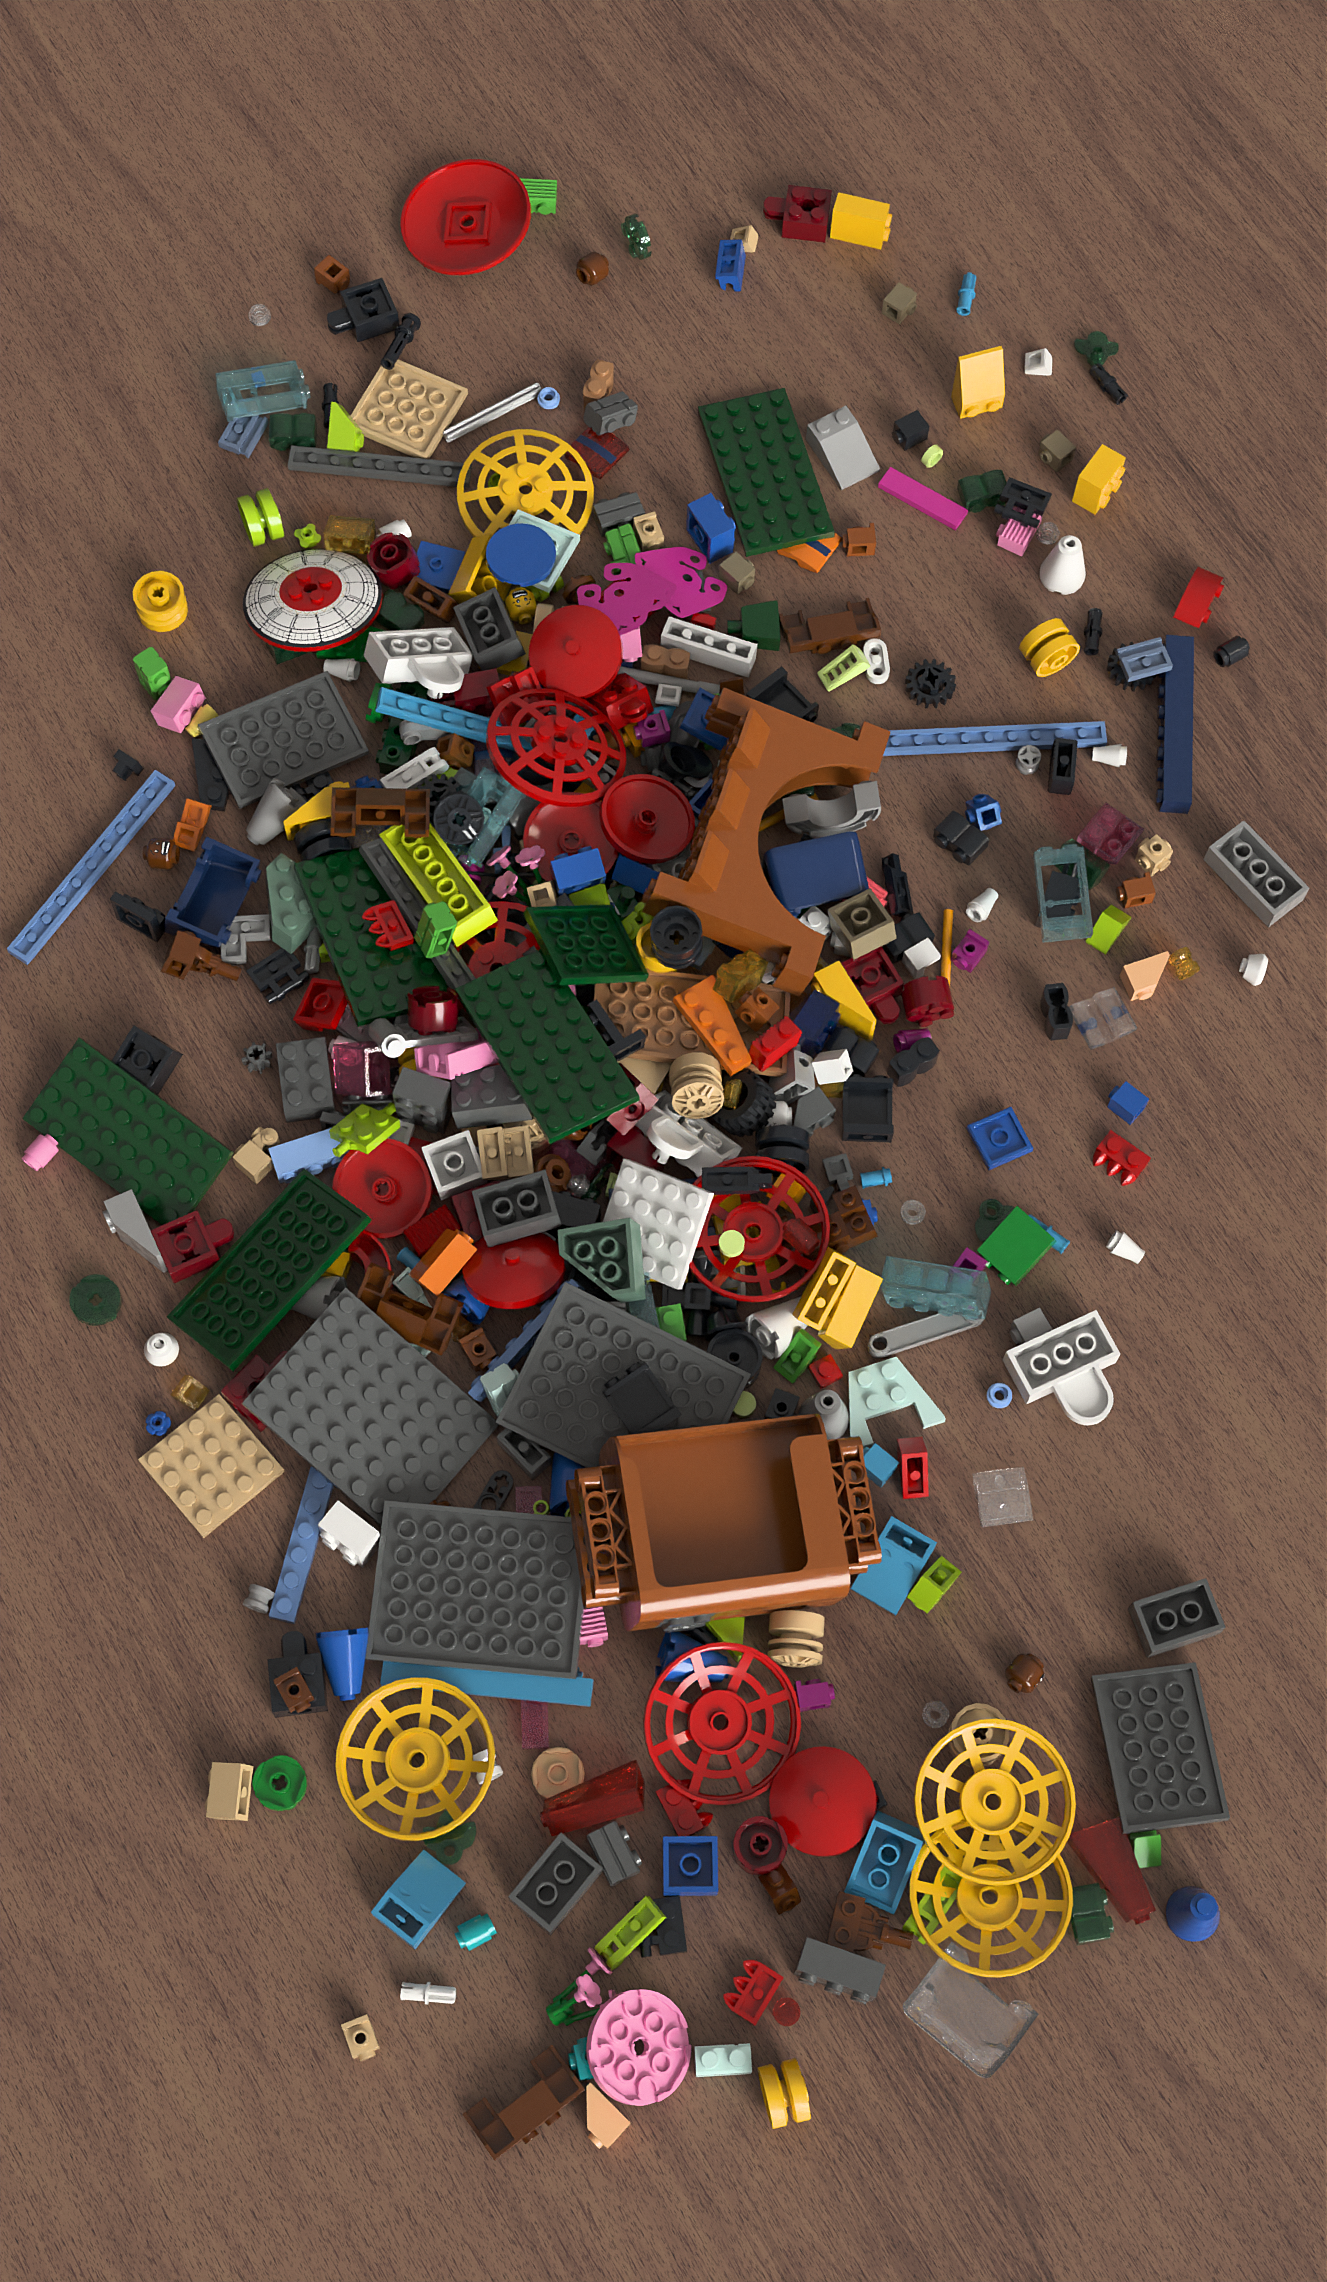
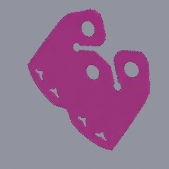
M672 547L635 553L636 565L677 585L675 594L665 605L676 616L684 618L713 607L723 601L727 591L726 583L714 577H707L704 584L705 592L701 593L699 589H701L702 580L696 571L679 563V561H683L689 566L702 570L706 567L707 557L704 554L685 547ZM690 557H698L700 560L699 563L692 562L690 560ZM641 558H642L644 561H646V563H645L644 565H642V562H643V561L641 560ZM683 575H690L692 577V581H685L683 579ZM717 584L720 587V590L714 591L711 589L710 585ZM670 588L664 589L665 594L668 593L667 591H668ZM673 606L679 607L680 612H678L677 609L673 608Z
M610 563L604 568V578L606 580L614 581L631 578V581L615 582L604 591V603H599L601 587L596 584L580 586L577 590L579 605L590 606L603 612L614 623L620 635H623L642 625L650 611L658 610L665 606L675 594L677 585L633 563ZM614 568H619L621 574L613 575L611 571ZM670 588V589L667 591L668 593L665 594L664 589ZM621 589L624 591V595L617 597L614 595V592ZM587 590H592L595 594L592 597H586L584 593ZM654 600H661L658 601L655 605H653ZM638 616H640V617L637 618L636 621L634 622L633 617H638ZM620 625L627 626L626 628H622L621 630H619Z

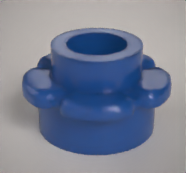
M163 1411L149 1414L145 1421L147 1424L146 1430L151 1435H164L171 1426L170 1418Z

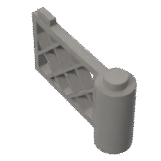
M458 1017L456 1031H435L428 1036L419 1035L418 1030L410 1027L408 1023L392 1025L385 1018L375 1019L370 1024L368 1030L372 1040L390 1058L400 1056L405 1048L478 1040L477 1030L465 1017Z

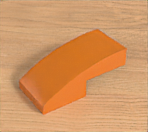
M190 798L186 799L181 821L177 822L173 837L176 845L187 850L196 851L212 805Z

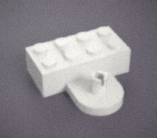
M449 627L369 632L364 657L382 683L392 684L418 681L421 685L428 688L427 694L429 697L437 699L438 694L440 699L443 693L454 692L461 688L464 674L469 672L473 653L455 628Z
M666 1090L655 1095L659 1100L635 1125L657 1147L652 1154L655 1160L658 1156L660 1157L657 1162L666 1164L670 1156L675 1157L679 1164L690 1168L697 1177L702 1175L703 1167H713L723 1161L737 1158L742 1150V1147L703 1118L689 1119L679 1115L673 1108L671 1094Z
M1097 1310L1006 1351L1003 1362L1026 1404L1054 1392L1064 1413L1072 1421L1081 1425H1094L1101 1422L1107 1417L1112 1408L1113 1392L1101 1370L1116 1363L1120 1352Z

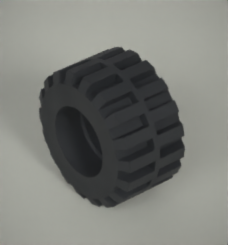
M749 1069L741 1070L732 1076L728 1073L727 1076H722L721 1083L723 1086L724 1102L720 1110L711 1115L713 1119L730 1134L737 1135L738 1137H744V1135L752 1136L753 1132H757L763 1125L767 1126L769 1123L768 1119L774 1115L772 1109L776 1108V1102L774 1101L776 1095L773 1093V1089L755 1072ZM747 1097L746 1101L737 1108L740 1102Z

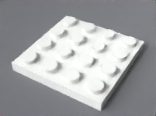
M623 1159L603 1222L631 1218L640 1225L644 1276L677 1290H682L714 1193L630 1159Z

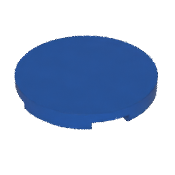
M520 523L503 527L491 537L486 548L487 566L492 575L502 583L507 582L521 585V587L535 585L547 578L556 560V548L552 538L544 530L531 524Z

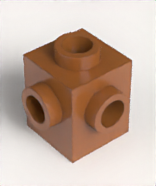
M453 733L438 738L436 749L440 753L439 757L441 760L444 759L449 767L454 770H459L461 767L465 769L471 766L475 746L466 741L464 737Z
M757 987L752 994L747 991L738 1000V1003L741 1005L734 1013L757 1032L779 1009V1006Z

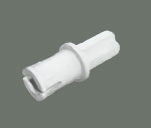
M402 1982L401 2000L424 2001L426 2005L429 2002L453 2004L456 2000L455 1987L431 1985V1982H427V1984Z

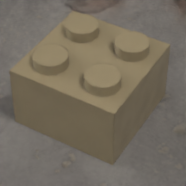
M871 888L827 909L832 930L853 960L897 939L894 920Z

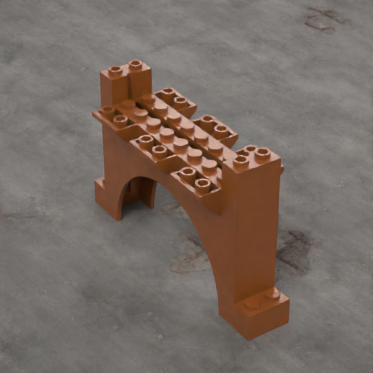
M723 688L720 695L715 694L704 719L708 720L706 730L724 736L728 740L725 747L723 746L718 759L720 760L719 765L715 768L712 776L711 795L708 796L705 806L702 807L698 817L700 821L698 826L695 827L691 839L693 842L690 847V857L687 858L684 867L681 868L678 878L661 871L656 879L651 878L648 888L645 889L641 902L645 903L642 912L655 917L659 911L666 907L678 905L689 908L700 919L703 936L774 963L775 966L771 976L775 978L772 986L800 996L813 978L826 936L814 931L796 919L780 903L769 887L758 853V833L762 815L775 801L798 789L816 785H836L853 788V785H857L862 781H869L871 772L877 773L891 731L864 721L859 729H854L850 738Z

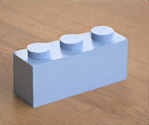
M331 1128L268 1148L279 1183H291L303 1169L312 1175H317L323 1169L332 1166L337 1168L349 1150L342 1154L341 1157H336L333 1154L332 1149L339 1145L340 1142L330 1138L329 1130Z

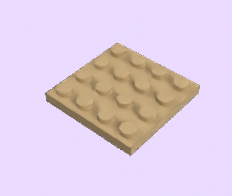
M397 360L392 370H387L381 365L350 416L360 427L365 437L411 457L430 459L443 437V431L449 427L466 399L468 389L406 362Z
M220 1394L138 1459L140 1464L203 1538L285 1472L282 1466Z

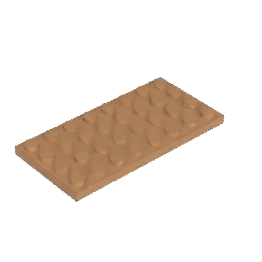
M646 968L649 976L645 982L594 984L593 1001L598 1000L623 1038L639 1029L646 1036L644 1048L626 1058L673 1063L675 1059L684 1054L698 1052L711 1055L717 1060L672 1002L676 995L709 976L671 971L658 973ZM714 977L748 1051L752 1041H755L759 1035L773 1027V1024L779 1022L784 1016L789 1017L790 993L775 988L771 984ZM759 987L779 1006V1009L755 1032L734 1012L741 1005L738 1003V1000L747 991L752 994ZM788 1053L763 1072H760L752 1062L742 1071L749 1069L759 1075L781 1077L787 1073ZM719 1062L721 1070H725Z

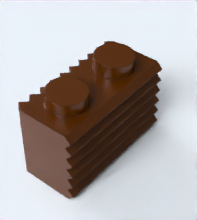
M417 576L413 577L404 592V596L412 603H415L445 623H450L455 615L453 607L459 605L452 597Z

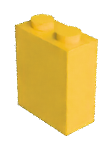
M838 192L833 208L830 238L881 250L883 241L887 242L890 234L889 227L892 220V214H889L890 204Z

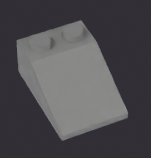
M847 406L807 425V443L840 490L880 471L859 423Z
M132 1189L103 1201L107 1210L102 1212L112 1234L117 1232L124 1243L160 1271H168Z

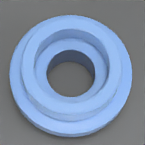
M545 387L539 392L537 401L544 409H554L560 403V395L554 388Z
M995 1383L987 1391V1401L995 1408H1004L1012 1400V1391L1006 1384ZM1001 1393L1004 1398L998 1400L994 1394Z

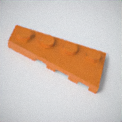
M714 975L709 976L673 998L672 1002L730 1076L751 1064L752 1059Z

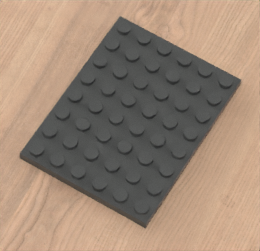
M565 1282L501 1409L496 1423L587 1468L599 1466L600 1450L610 1437L631 1435L602 1391L606 1389L604 1384L617 1376L620 1380L628 1374L626 1369L634 1363L639 1362L641 1365L647 1363L664 1391L682 1414L659 1431L727 1424L751 1374Z
M347 1288L337 1296L242 1403L246 1409L379 1526L382 1525L384 1501L429 1504L435 1500L499 1425L490 1414Z
M384 1501L366 1660L576 1679L584 1606L581 1597V1582L571 1517ZM583 1537V1543L586 1546L585 1537Z

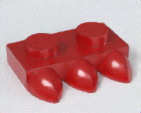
M395 900L370 907L363 913L362 919L376 921L370 926L369 932L382 934L375 943L377 946L389 947L390 951L413 944L414 937Z
M1110 1130L1095 1150L1093 1166H1099L1109 1161L1107 1164V1175H1116L1123 1170L1121 1185L1125 1186L1133 1183L1150 1162L1151 1157Z
M678 1779L677 1781L689 1787L691 1779ZM667 1785L655 1792L677 1836H691L710 1824L713 1813L696 1812L701 1808L703 1802L683 1795L671 1785Z
M745 1960L743 1961V1966L751 1979L743 1976L734 1977V1985L741 1995L725 1993L723 1997L726 2005L733 2013L755 2026L784 1977L761 1962Z

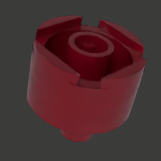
M392 532L378 536L371 543L369 555L367 553V560L373 572L379 577L380 583L388 586L389 589H397L399 586L411 581L414 576L419 575V558L405 535H393Z
M928 976L917 978L906 983L904 991L902 989L900 991L906 1019L910 1022L918 1023L919 1027H927L932 1025L935 1020L948 1019L954 1016L953 999L946 977L936 976V980H929Z
M423 986L413 989L412 995L410 993L407 994L408 1025L418 1030L419 1035L428 1036L435 1031H456V1025L458 1024V1001L455 990L447 987L446 992L439 991V986Z
M764 1816L751 1817L745 1820L735 1833L732 1844L734 1859L748 1874H768L776 1870L785 1858L788 1847L787 1835L783 1827L774 1820ZM756 1840H760L761 1844L766 1843L763 1852H760L759 1849H754Z

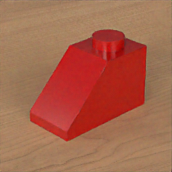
M923 1437L897 1439V1458L903 1499L929 1497L928 1453Z

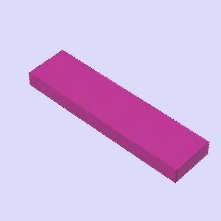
M892 467L888 469L878 483V488L955 531L968 513L966 508Z

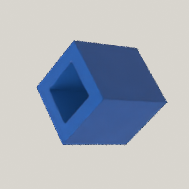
M1125 1081L1121 1087L1117 1085L1108 1095L1110 1101L1107 1108L1131 1125L1146 1108L1149 1098Z

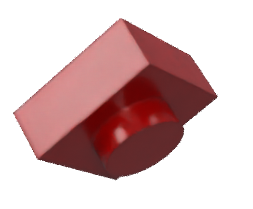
M695 613L692 616L691 624L715 631L716 618L707 613Z
M831 1353L808 1365V1369L820 1390L843 1378V1374Z

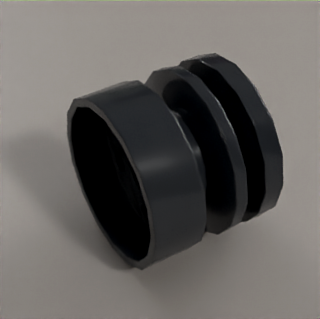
M452 792L445 794L437 801L433 808L432 822L434 829L442 839L450 844L463 845L472 842L479 836L484 826L485 818L482 807L473 797L466 793ZM455 813L465 815V818L462 819V825H459L457 822L452 823V820L455 819Z
M676 905L666 907L656 914L651 923L650 936L652 952L657 961L665 967L672 969L687 968L695 963L700 957L703 948L702 925L696 913L687 907ZM675 939L680 940L679 944H674Z

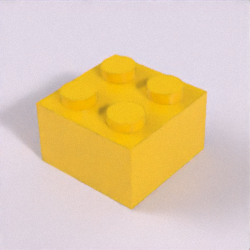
M1102 444L1078 476L1072 502L1096 515L1100 508L1104 509L1110 500L1109 495L1112 492L1116 493L1122 483L1120 478L1126 469L1123 467L1126 457Z

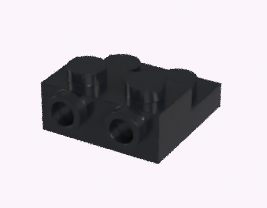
M114 892L110 901L117 920L158 942L165 933V915L158 909L145 906L136 897L132 898L127 894L121 895Z

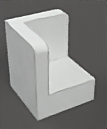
M926 938L904 951L902 963L913 978L917 979L922 977L925 968L938 961L941 955L930 939Z
M847 1049L821 1052L812 1062L817 1082L820 1085L844 1082L853 1072Z

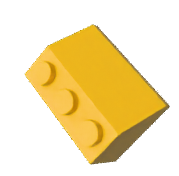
M490 533L472 538L448 593L459 604L496 587L503 602L505 601L511 584L507 582L502 583L496 579L487 567L486 548L493 536Z
M855 1265L818 1336L834 1349L852 1348L883 1278Z

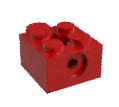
M626 673L617 674L609 686L598 694L587 698L589 703L597 707L609 718L617 730L630 723L642 721L649 713L654 711L647 687Z

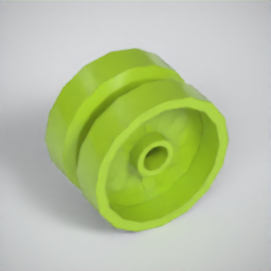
M268 488L256 491L257 507L248 494L236 499L243 525L253 547L265 543L266 537L263 528H265L268 537L273 541L284 537L281 517Z

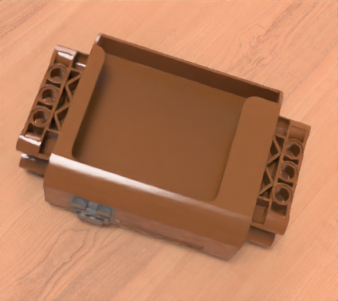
M818 1413L610 1437L600 1450L599 1466L575 1469L574 1479L566 1480V1495L570 1507L584 1608L619 1604L626 1631L663 1627V1631L670 1633L693 1630L695 1627L704 1626L705 1622L834 1605L848 1595L850 1575L867 1573L868 1565L881 1563L882 1553L876 1531L863 1457L862 1440L859 1436L827 1440L824 1423ZM851 1470L856 1473V1481L852 1480ZM855 1496L861 1501L860 1507L856 1505ZM860 1522L865 1525V1533L861 1532ZM583 1537H585L586 1546L583 1543Z

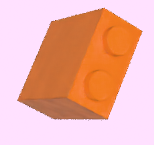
M447 1228L408 1275L426 1291L438 1297L476 1252L477 1249L472 1245L474 1240L463 1231L461 1232L458 1229L452 1231Z

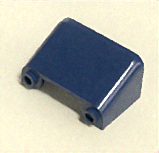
M853 831L775 847L766 851L763 855L762 870L769 887L780 903L796 919L803 908L849 899L869 889L857 833Z
M206 836L201 846L204 852L202 851L200 857L197 858L196 866L178 902H175L173 909L170 908L165 917V932L175 936L178 930L181 932L189 931L201 939L200 943L220 947L222 943L227 944L232 933L229 929L252 882H258L262 870L259 869V859Z

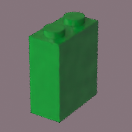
M1016 1206L976 1251L983 1259L988 1261L986 1267L990 1269L993 1265L1000 1271L997 1276L1004 1283L1009 1285L1012 1282L1017 1286L1057 1241L1021 1208Z

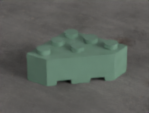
M280 853L266 867L265 886L272 941L292 954L308 938L311 931L317 925L295 873L294 863L296 862Z
M624 1218L558 1230L559 1255L600 1286L610 1296L621 1303L646 1299L640 1225L631 1218Z

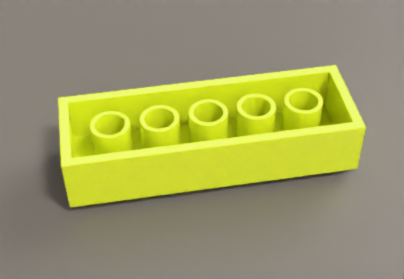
M431 823L429 826V837H405V825H393L379 834L426 905L442 901L446 902L450 909V914H453L458 922L452 937L456 947L498 921L490 904Z

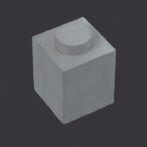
M1039 1307L1013 1320L1010 1327V1335L1015 1344L1019 1343L1021 1345L1051 1331L1052 1328Z

